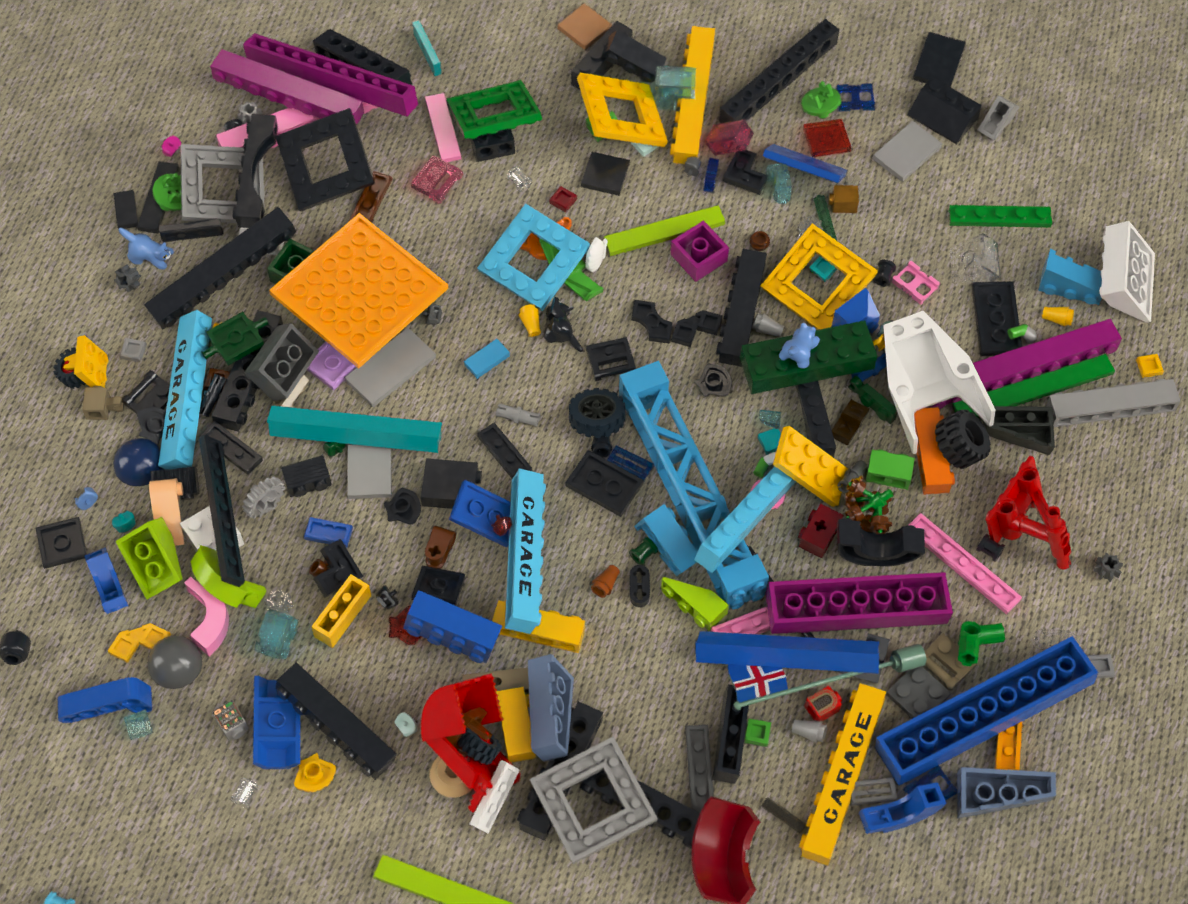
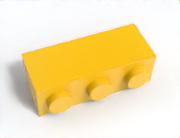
M350 574L311 626L314 637L333 648L370 599L369 585Z
M524 687L496 691L498 694L497 699L501 706V716L504 718L501 724L508 760L513 763L536 759V754L531 749V725L528 708H530L529 694H525Z

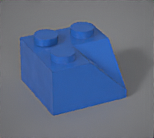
M866 288L835 310L831 327L865 320L870 334L878 328L880 314Z

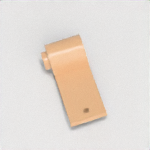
M177 478L150 481L149 491L153 519L163 517L173 536L175 546L184 545L179 498L180 495H183L182 482H178Z

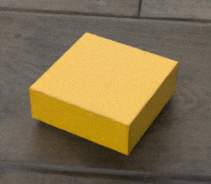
M1158 354L1137 357L1136 362L1142 378L1163 374L1164 370Z

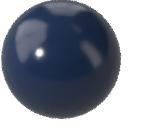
M144 438L131 439L122 444L117 450L113 461L114 471L118 479L130 486L148 485L152 481L151 471L164 470L158 466L161 448L153 441Z

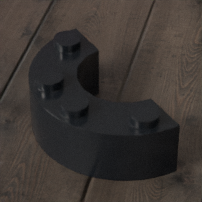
M850 518L838 519V553L845 560L862 566L889 567L906 564L925 554L924 529L907 525L890 533L876 534L861 529L860 521H852Z

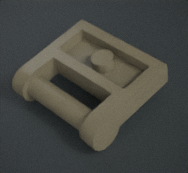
M943 633L925 651V666L947 684L946 687L952 691L976 667L977 663L971 665V667L963 666L958 661L959 646ZM933 655L946 668H948L953 674H955V676L952 678L930 657Z

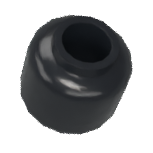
M18 630L5 633L0 642L1 659L9 665H18L24 662L29 655L30 638Z

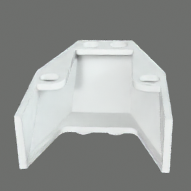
M924 311L883 325L888 388L912 454L917 453L918 445L914 413L920 409L953 397H959L989 427L994 424L996 410L969 355Z

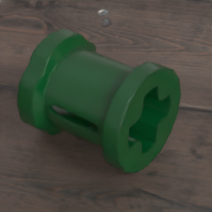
M645 537L638 547L632 548L629 551V554L638 565H644L648 557L658 553V548L652 540Z

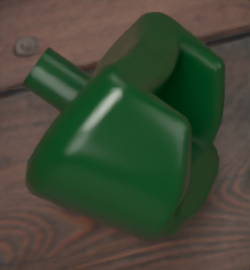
M327 442L323 445V450L329 457H333L337 453H342L346 444Z

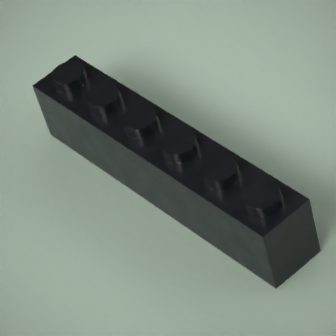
M743 248L741 256H737L735 268H738V272L733 273L731 285L735 286L734 290H729L727 301L731 302L730 308H725L724 319L727 322L726 325L722 324L720 337H723V340L718 342L716 354L720 355L719 363L742 367L740 360L741 346L749 343L766 264L767 253Z
M297 662L276 680L275 689L277 694L283 700L287 699L291 702L294 710L302 716L304 714L310 720L309 722L317 731L321 730L327 735V740L333 746H339L343 750L344 756L351 762L355 761L367 777L371 776L376 780L395 761L397 753Z

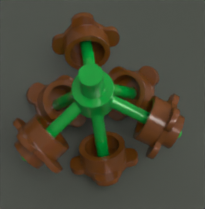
M863 476L851 479L847 486L849 492L845 495V506L848 510L845 512L846 518H850L852 521H860L861 529L866 532H874L876 534L888 532L892 522H889L888 517L882 515H886L889 512L888 504L894 496L893 492L888 489L883 493L877 491L871 493L865 490L867 483L863 481ZM869 501V503L864 506V502ZM869 510L870 512H873V514H866L864 516L863 512Z

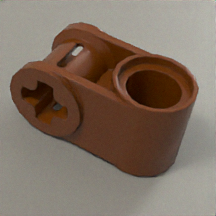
M436 525L433 527L425 548L427 566L441 569L445 565L449 552L455 543L456 531Z

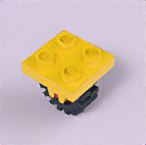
M85 335L77 337L76 348H71V351L69 349L65 350L66 354L61 353L59 355L61 359H56L55 362L58 364L53 367L55 369L53 371L54 375H56L55 377L71 389H75V387L81 388V384H87L89 387L102 386L105 388L108 355Z

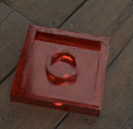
M842 119L803 124V131L812 157L851 152V144Z

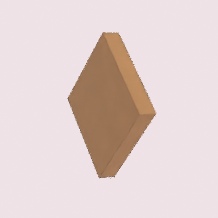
M584 3L558 24V30L586 50L610 29L612 24Z

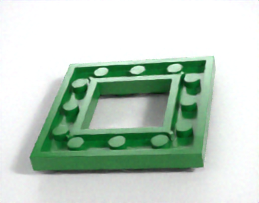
M522 80L446 98L448 108L465 139H475L480 135L495 134L500 130L514 129L519 125L534 124L536 121L542 120L541 112ZM505 100H509L514 108L511 111L479 119L473 108L480 109L489 104H500Z

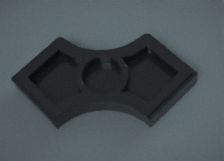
M634 300L631 320L642 324L649 334V341L669 344L673 323L659 316L655 309V302Z

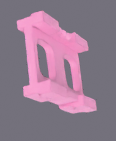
M910 261L897 276L892 278V283L899 289L903 288L906 294L909 293V296H912L911 298L921 305L938 289L940 282L932 276L928 278L924 272L919 271L920 267ZM905 272H909L915 277L910 283L900 279ZM921 284H925L931 289L924 296L916 291Z

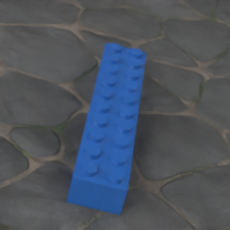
M1071 636L876 737L875 750L898 786L994 737L998 733L1093 685L1099 672L1074 637Z

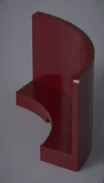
M709 797L699 815L693 835L691 858L696 885L700 894L705 899L726 904H747L757 890L750 876L749 863L745 862L746 850L750 849L753 835L760 824V820L749 806L716 797Z

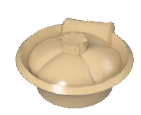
M459 751L462 756H467L464 752ZM439 756L435 759L430 769V781L438 793L446 797L456 798L464 796L472 790L462 782Z

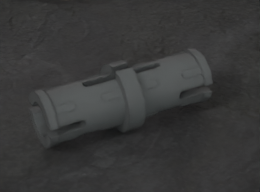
M861 460L857 461L851 469L845 472L844 478L838 483V486H841L838 489L843 493L849 492L847 490L848 483L853 478L863 476L868 471L867 464Z

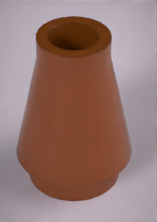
M609 565L606 570L592 581V592L601 598L610 595L620 570L614 565Z

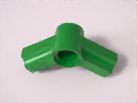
M973 621L964 622L958 639V661L963 666L971 667V665L978 662L979 645L1004 642L1005 633L1002 623L979 625Z

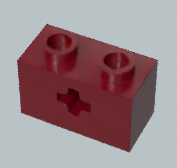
M820 503L817 510L813 509L808 517L810 523L807 528L803 526L798 535L800 539L799 547L823 558L837 534L838 519H843L844 515Z

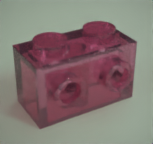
M742 119L713 125L704 142L714 156L745 151L754 133L746 121Z

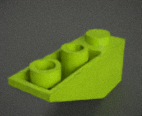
M666 577L662 578L661 590L663 594L669 599L673 598L684 613L692 615L699 627H705L710 631L711 627L715 626L728 614L729 605L712 590Z

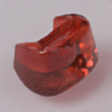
M497 515V520L491 526L497 536H503L511 528L512 521L510 517H500V515Z

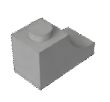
M998 95L978 131L996 140L1002 130L1010 124L1020 106Z

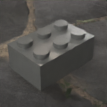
M292 323L280 325L274 329L244 373L272 401L287 399L319 350Z

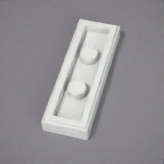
M503 760L500 761L491 779L493 787L486 789L487 795L482 797L470 825L489 833L516 779L519 769Z

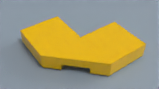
M152 623L142 625V627L130 631L125 630L119 632L108 649V653L128 663L139 645L152 649L158 641L171 636V634Z

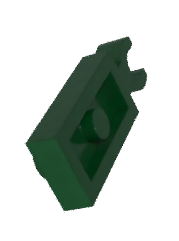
M854 376L849 381L851 384L848 388L859 395V399L864 406L873 409L881 420H886L889 424L896 420L898 412L891 402L868 383L864 385L859 377Z

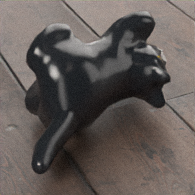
M554 297L552 305L548 306L546 310V317L550 323L545 328L543 337L548 343L569 341L574 349L582 352L583 348L573 335L572 325L567 317L574 307H568L566 304L559 302V298Z

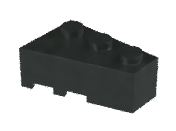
M994 406L996 410L994 424L989 427L984 422L990 437L1050 455L1055 448L1052 407Z

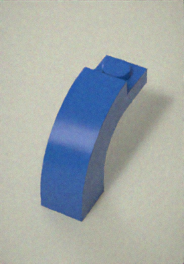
M106 547L85 555L86 563L94 579L104 611L109 614L128 606Z
M936 782L917 786L910 794L899 800L884 805L864 808L858 813L866 834L880 831L887 833L928 818L943 808L946 802L940 786Z

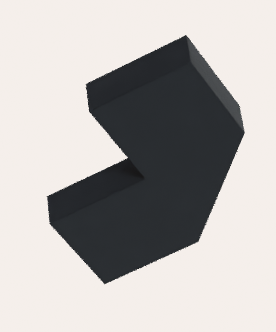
M702 310L688 319L684 318L677 321L671 342L691 347L697 330L717 336L723 315Z

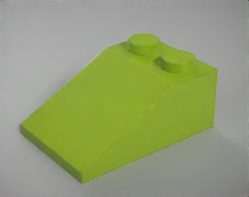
M163 517L151 520L115 541L146 600L183 580L173 536Z

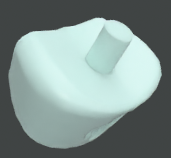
M402 712L395 719V725L405 737L417 732V723L409 714Z

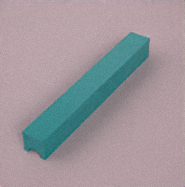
M271 406L267 419L269 434L275 437L438 453L439 442L441 441V422Z

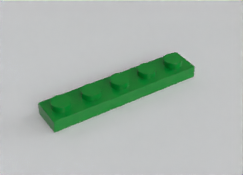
M949 206L950 226L1051 228L1052 226L1051 207Z

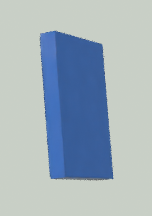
M464 480L461 483L449 520L504 547L509 546L511 502Z

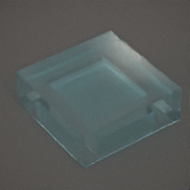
M146 710L124 717L131 740L153 733Z

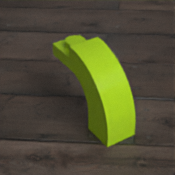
M201 545L191 560L192 571L198 582L215 598L232 607L237 608L239 604H243L256 609L266 594L264 586L246 580L240 587L221 581L217 550Z

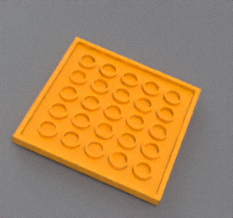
M359 213L273 286L269 292L272 297L359 369L448 289V284Z

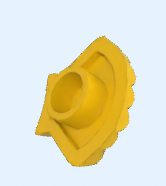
M315 753L304 760H300L294 785L298 790L305 792L322 790L333 780L336 766L319 759L318 753Z

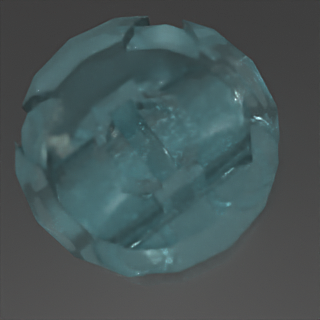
M269 608L258 633L261 640L260 642L256 641L254 651L279 660H287L291 640L295 639L298 631L299 619Z

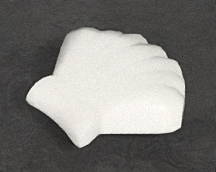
M596 237L586 252L585 264L590 272L598 270L603 259L606 257V238L601 241Z

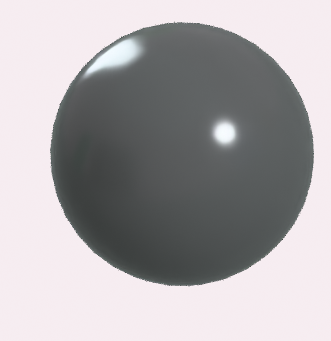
M168 636L158 641L150 650L147 660L148 671L151 678L158 685L168 689L182 688L192 683L199 675L202 668V655L197 645L190 639L183 636Z

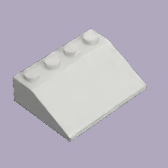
M1130 221L1106 226L1105 235L1103 236L1104 252L1102 253L1103 269L1101 270L1102 287L1099 289L1100 296L1109 306L1149 323L1151 322L1155 253Z

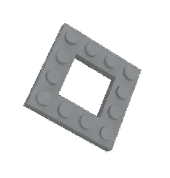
M181 144L182 221L221 219L223 223H237L232 215L233 207L237 206L236 201L203 200L202 167L243 170L241 167L242 155L245 156L244 148ZM262 157L254 176V188L264 205Z
M614 737L530 779L573 864L656 822L658 819ZM604 770L624 809L583 830L563 790Z

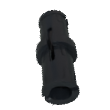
M216 373L214 374L208 390H205L203 393L205 396L201 402L199 414L209 418L216 400H219V394L227 381L226 378Z

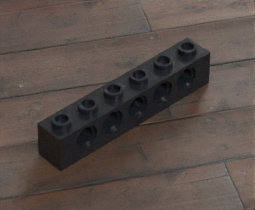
M328 29L313 40L316 54L412 85L411 73L407 68L396 64L392 60L373 52L332 29Z
M257 310L253 322L265 316L269 323L258 330L265 344L277 326L283 325V321L279 315ZM261 348L234 363L212 413L213 422L216 421L226 429L239 432L241 425H245L247 421L249 407L254 405L256 390L260 388L244 372L256 357L254 354L258 353Z
M579 701L575 708L571 707L568 746L574 747L575 751L568 753V756L549 760L546 768L542 767L539 774L588 750L603 721V712ZM581 726L585 730L582 733H576L573 729ZM532 787L527 798L529 803L526 809H521L517 821H519V829L545 841L553 825L546 811L543 814H536L534 812L535 808L543 807ZM571 787L563 790L565 797L567 796Z
M604 770L578 783L580 784L579 788L588 794L595 792L601 796L599 799L609 805L615 803L621 806L620 810L624 809L610 781L605 787L597 785L600 778H608ZM637 780L646 798L650 801V805L657 818L663 810L671 812L669 819L661 820L658 818L656 822L648 826L653 828L656 825L662 828L661 832L672 839L676 836L683 840V845L692 849L694 830L700 813ZM689 821L692 826L688 831H682L679 829L681 822Z

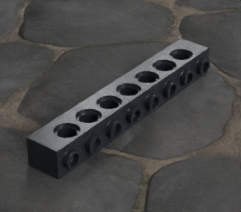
M827 19L820 22L721 106L719 122L731 132H735L832 49L838 42L840 29Z

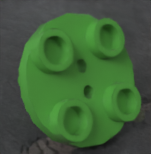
M821 81L818 88L812 89L804 95L801 103L802 109L809 115L818 116L821 119L827 118L829 113L836 110L841 104L840 94L836 89L831 88L829 83L825 86L824 81Z
M177 173L160 176L153 186L154 199L164 211H180L181 176Z

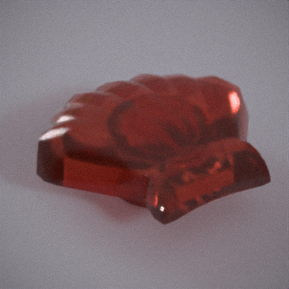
M410 605L396 617H389V638L397 637L404 643L412 646L422 636H412L407 630L403 629L411 607Z

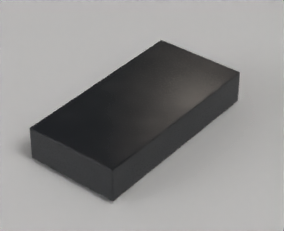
M134 190L113 193L118 229L137 227L138 215Z

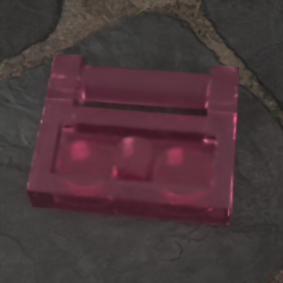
M433 155L411 182V188L432 198L434 202L441 204L445 199L446 193L464 174L459 168ZM446 173L451 174L438 191L434 189Z

